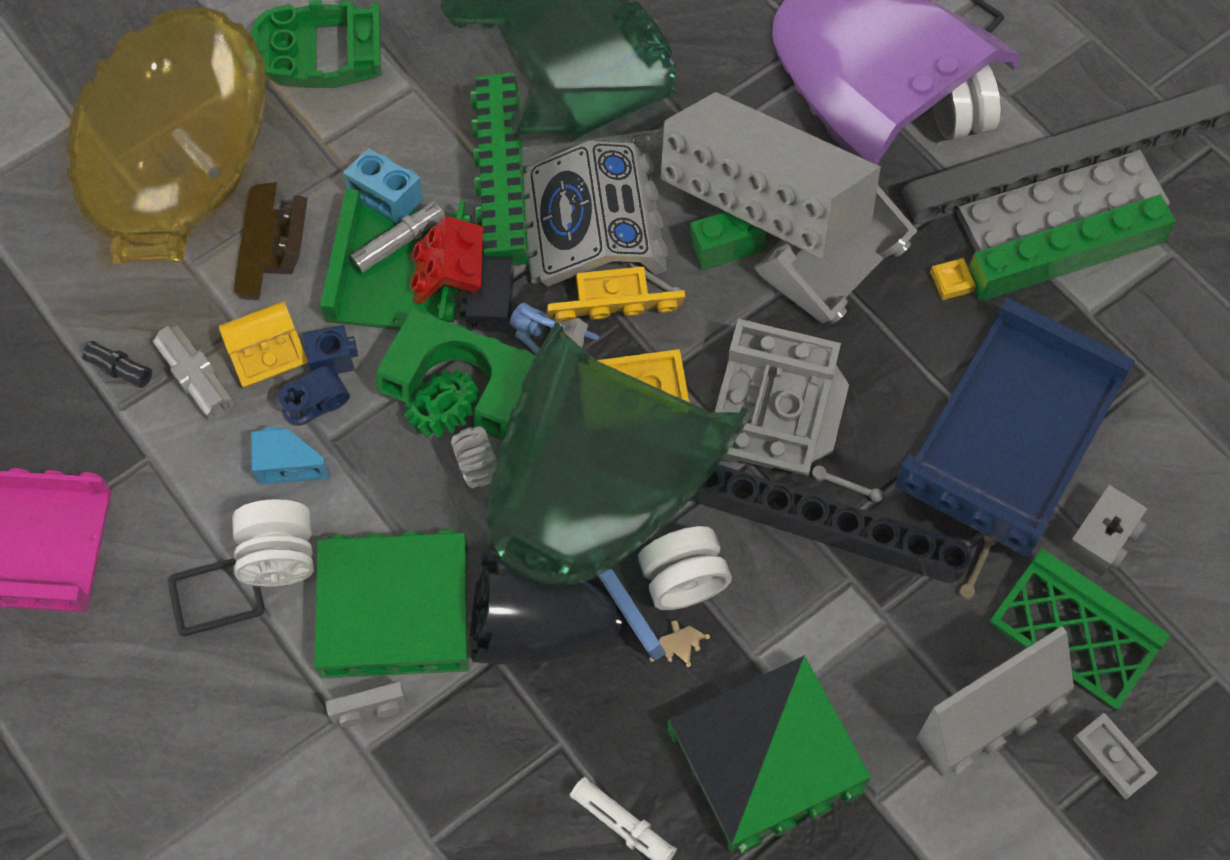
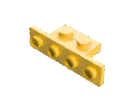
M644 266L582 272L576 274L579 301L548 304L546 315L549 319L561 322L576 319L578 316L588 315L590 319H604L609 317L610 313L624 312L625 316H636L643 314L644 310L657 309L660 313L675 311L678 309V306H682L686 296L684 290L648 294Z

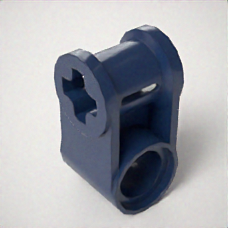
M325 365L292 383L286 384L280 390L278 399L283 408L284 419L291 425L301 426L327 412L339 409L348 402L350 394L334 367Z

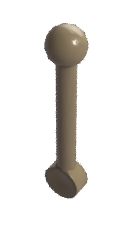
M984 535L985 544L968 582L962 585L959 591L961 598L965 600H970L974 596V584L991 546L997 543V541Z

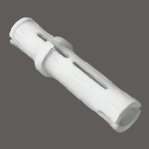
M582 778L572 790L570 797L626 840V846L631 850L634 848L638 849L650 860H671L676 853L677 848L671 846L652 831L650 823L646 820H638L615 800L592 784L588 778Z

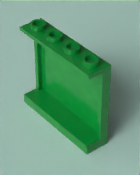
M442 530L437 534L423 535L420 532L409 531L402 533L401 536L386 537L384 534L371 533L365 535L364 538L333 535L326 540H318L314 668L319 677L323 679L470 671V660L467 650L466 551H468V544L465 533H459L455 530Z

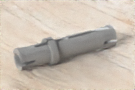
M432 201L413 215H406L401 218L402 222L368 243L362 249L351 254L350 258L355 267L363 274L413 239L417 241L422 238V233L439 223L445 215L440 206L435 201Z

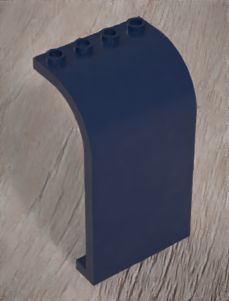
M1007 297L997 319L917 456L913 457L908 454L903 462L895 488L1029 558L1135 360Z

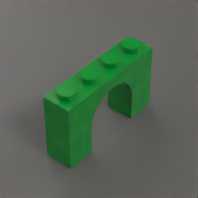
M412 309L376 371V391L409 404L424 375L432 367L446 361L470 363L479 368L489 381L475 408L473 428L481 426L486 430L487 434L506 441L531 393L540 368L541 358L527 350L517 349L501 343L496 338L482 336L464 326L454 325L440 320L430 313H422Z

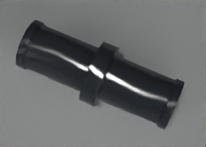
M90 341L84 347L82 359L106 370L107 375L113 378L121 377L140 388L145 387L150 382L152 369L129 359L127 353L120 350L113 351L96 341Z

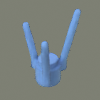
M521 303L517 306L510 319V325L517 329L515 338L524 342L536 356L541 358V361L545 353L533 342L530 336L537 337L540 335L545 325L561 332L565 329L564 325L557 323L555 319L547 318L545 313L526 303ZM586 330L584 337L594 341L599 339L597 334Z

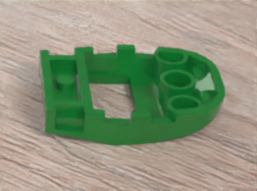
M309 0V6L294 8L291 4L269 9L262 13L253 24L251 32L252 58L258 69L267 78L282 85L295 87L337 88L381 76V12L379 2H372V8H355L353 1H340V5L323 4L322 0ZM347 25L348 65L340 67V71L323 73L322 70L317 71V28Z

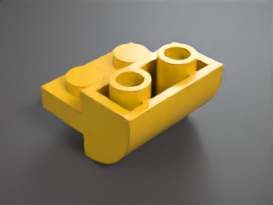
M284 301L219 325L223 341L243 389L308 365L306 354Z

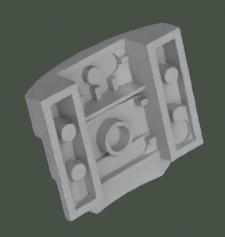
M738 319L715 413L711 417L703 446V455L738 463L739 460L771 469L774 467L808 476L812 462L833 452L849 388L848 382L836 365L841 343Z

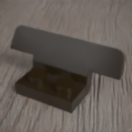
M277 182L256 184L249 191L234 283V291L241 299L259 300L263 273L293 274L300 256L308 198L294 195L290 207L284 206L283 210L273 209Z

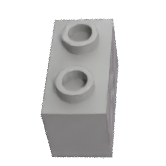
M1108 485L1064 553L1101 577L1109 566L1116 570L1128 553L1127 550L1122 548L1126 540L1129 538L1135 542L1145 527L1146 523L1140 519L1148 508ZM1106 529L1111 531L1113 534L1110 536L1107 533H1105Z

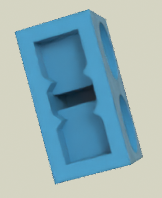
M369 148L343 172L346 189L359 190L362 204L397 224L401 222V218L408 215L423 200L421 180L414 171L397 165L386 155H380Z

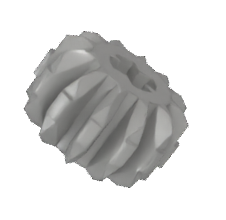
M481 426L470 427L461 430L460 433L452 437L451 444L464 480L470 488L484 487L500 478L499 464L484 428Z

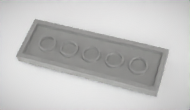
M1141 150L959 206L957 216L975 252H979L1161 194L1167 206H1169L1170 202Z

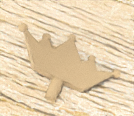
M672 621L673 633L661 637L659 642L667 653L665 656L668 662H672V656L675 653L686 662L687 667H690L691 646L695 647L696 651H699V640L704 638L710 639V635H704L690 625L680 630L678 621Z

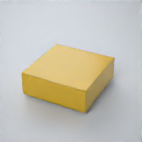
M964 258L932 266L930 273L942 300L975 291L976 284Z

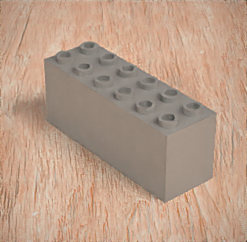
M717 92L664 121L661 180L821 259H824L871 226L881 166Z

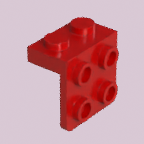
M445 216L436 226L430 229L429 233L421 241L415 244L412 253V259L415 261V273L411 280V290L414 291V303L423 304L443 284L471 292H476L481 287L483 226Z

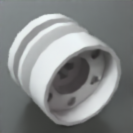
M271 499L252 502L235 510L232 518L233 539L238 545L234 551V558L236 560L234 572L237 580L254 586L275 587L301 582L312 575L314 571V563L311 558L313 548L307 542L312 536L311 513L307 506L290 500Z

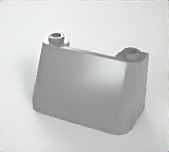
M878 186L871 226L836 251L821 259L781 239L756 264L754 269L765 281L819 322H830L833 324L847 312L845 306L848 300L846 297L884 258L892 254L895 257L903 254L911 246L909 240L917 230Z

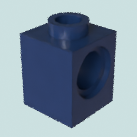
M344 325L303 333L307 360L311 372L325 365L333 366L337 374L355 371L353 357L359 356L354 336H347ZM330 349H339L337 352L333 354H326V352Z

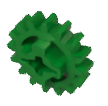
M458 369L452 375L448 370H444L442 376L437 377L435 374H432L430 377L431 381L428 383L421 381L419 384L421 389L415 391L412 397L413 400L409 404L405 403L408 411L404 414L417 434L422 432L426 438L433 432L437 438L441 437L443 431L446 430L452 434L455 431V425L465 426L467 423L464 418L466 416H474V409L472 407L478 404L479 398L477 396L480 394V391L468 373L463 375Z

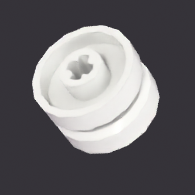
M989 65L932 106L937 126L943 137L947 140L968 136L970 130L979 134L997 129L1001 112L1000 96L997 82Z
M696 526L671 532L654 540L638 554V561L644 577L653 580L649 584V591L656 608L660 610H674L698 604L717 595L731 583L732 576L726 561L717 556L720 553V545L714 530L710 527Z

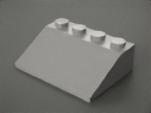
M1061 626L933 707L916 739L943 777L952 771L957 776L962 774L976 763L973 758L983 751L988 755L993 754L1007 743L1004 739L1006 736L1014 731L1019 736L1024 734L1038 723L1035 719L1045 711L1051 716L1068 704L1066 697L1072 691L1074 685L1066 630Z

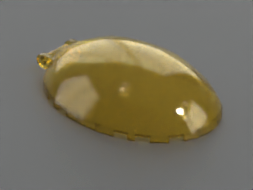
M187 7L170 10L150 17L153 22L152 24L137 33L130 29L114 43L116 47L114 53L106 62L102 59L98 61L95 65L98 73L92 83L85 82L81 90L69 128L67 153L70 155V167L67 168V176L72 183L74 191L72 195L81 213L98 232L112 238L110 258L114 264H124L127 260L169 259L171 262L183 261L188 238L199 231L228 203L246 175L258 142L265 110L266 73L262 56L253 37L240 22L236 24L228 19L226 13L210 8Z

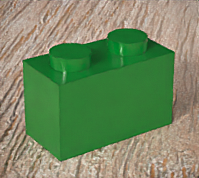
M728 212L691 222L690 245L702 271L764 252L767 231Z

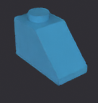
M266 427L262 431L251 432L252 472L259 485L330 479V471L324 457L289 429Z

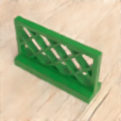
M1043 548L1040 549L1030 566L989 621L992 626L1025 649L1037 642L1035 631L1054 628L1057 630L1061 626L1068 627L1082 624L1086 645L1069 647V652L1087 650L1091 671L1077 673L1072 670L1073 682L1114 711L1120 708L1154 657L1171 636ZM1032 575L1046 583L1049 597L1028 600L1025 585ZM1053 589H1055L1062 595L1054 596ZM1021 592L1023 601L1014 602ZM1071 600L1077 604L1080 619L1060 622L1056 602ZM1050 603L1054 623L1033 626L1029 606ZM1024 607L1028 627L1013 629L1001 620L1008 609ZM1085 611H1087L1094 617L1086 618ZM1103 622L1109 626L1112 641L1092 644L1088 623ZM1029 632L1030 640L1021 633ZM1117 632L1126 639L1118 640ZM1135 644L1147 652L1140 664L1124 666L1120 645ZM1114 646L1118 667L1097 670L1093 649ZM1135 670L1127 681L1126 671ZM1120 673L1123 689L1116 699L1101 689L1099 675ZM1093 676L1094 684L1084 677Z

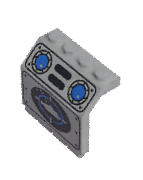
M587 141L526 167L524 184L528 254L531 257L529 258V270L532 283H544L546 286H550L576 276L577 273L589 271L612 261L640 262L654 275L667 271L665 257H668V249L661 235L663 220L657 210L656 200H658L659 195L652 181L651 172L654 171V165L649 154L643 153L634 143Z

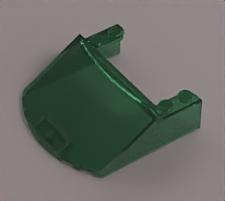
M628 0L441 1L440 8L455 27L465 28L467 24H480L486 28H493L497 24L536 89L528 91L521 111L514 112L510 119V126L515 135L563 133L568 142L571 143L672 96L675 90L676 82H674V76L676 74V65L671 64L670 61L671 48L659 26L637 1L632 2V4Z

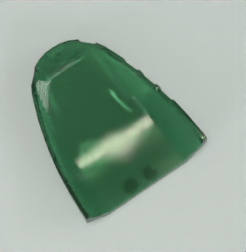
M555 322L523 381L522 392L515 408H512L510 413V423L505 438L501 440L500 454L496 469L493 471L487 501L486 520L493 547L512 570L537 583L573 585L601 575L639 548L688 503L711 476L749 420V409L743 406L739 412H709L595 360L566 334L562 324Z

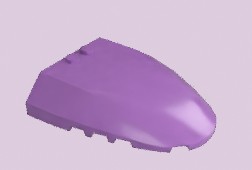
M785 0L779 7L773 21L772 35L775 50L786 73H789L792 77L797 92L799 94L802 93L809 103L812 114L814 116L818 115L825 124L827 133L843 150L878 165L880 159L902 128L991 62H1004L1013 70L1019 66L1020 54L973 22L929 0Z

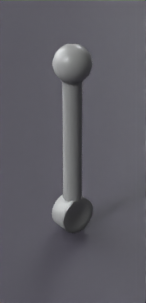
M622 262L625 268L640 267L636 262ZM645 270L646 278L665 291H681L679 287H672Z
M816 466L812 470V478L815 481H823L825 479L867 495L873 502H879L883 498V492L880 489L874 488L871 490L826 473V469L823 466Z

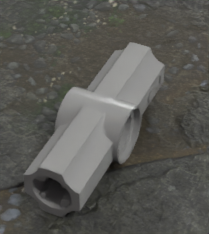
M178 325L174 327L167 326L160 330L153 343L171 367L170 371L186 395L190 394L208 420H219L227 415L234 402L216 378L217 375L200 350H195Z

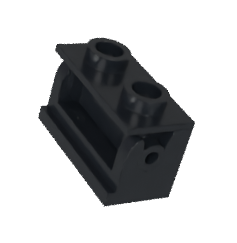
M482 256L481 287L476 292L468 291L467 299H461V319L467 320V326L470 331H472L473 323H475V329L480 331L510 334L514 284L512 257Z

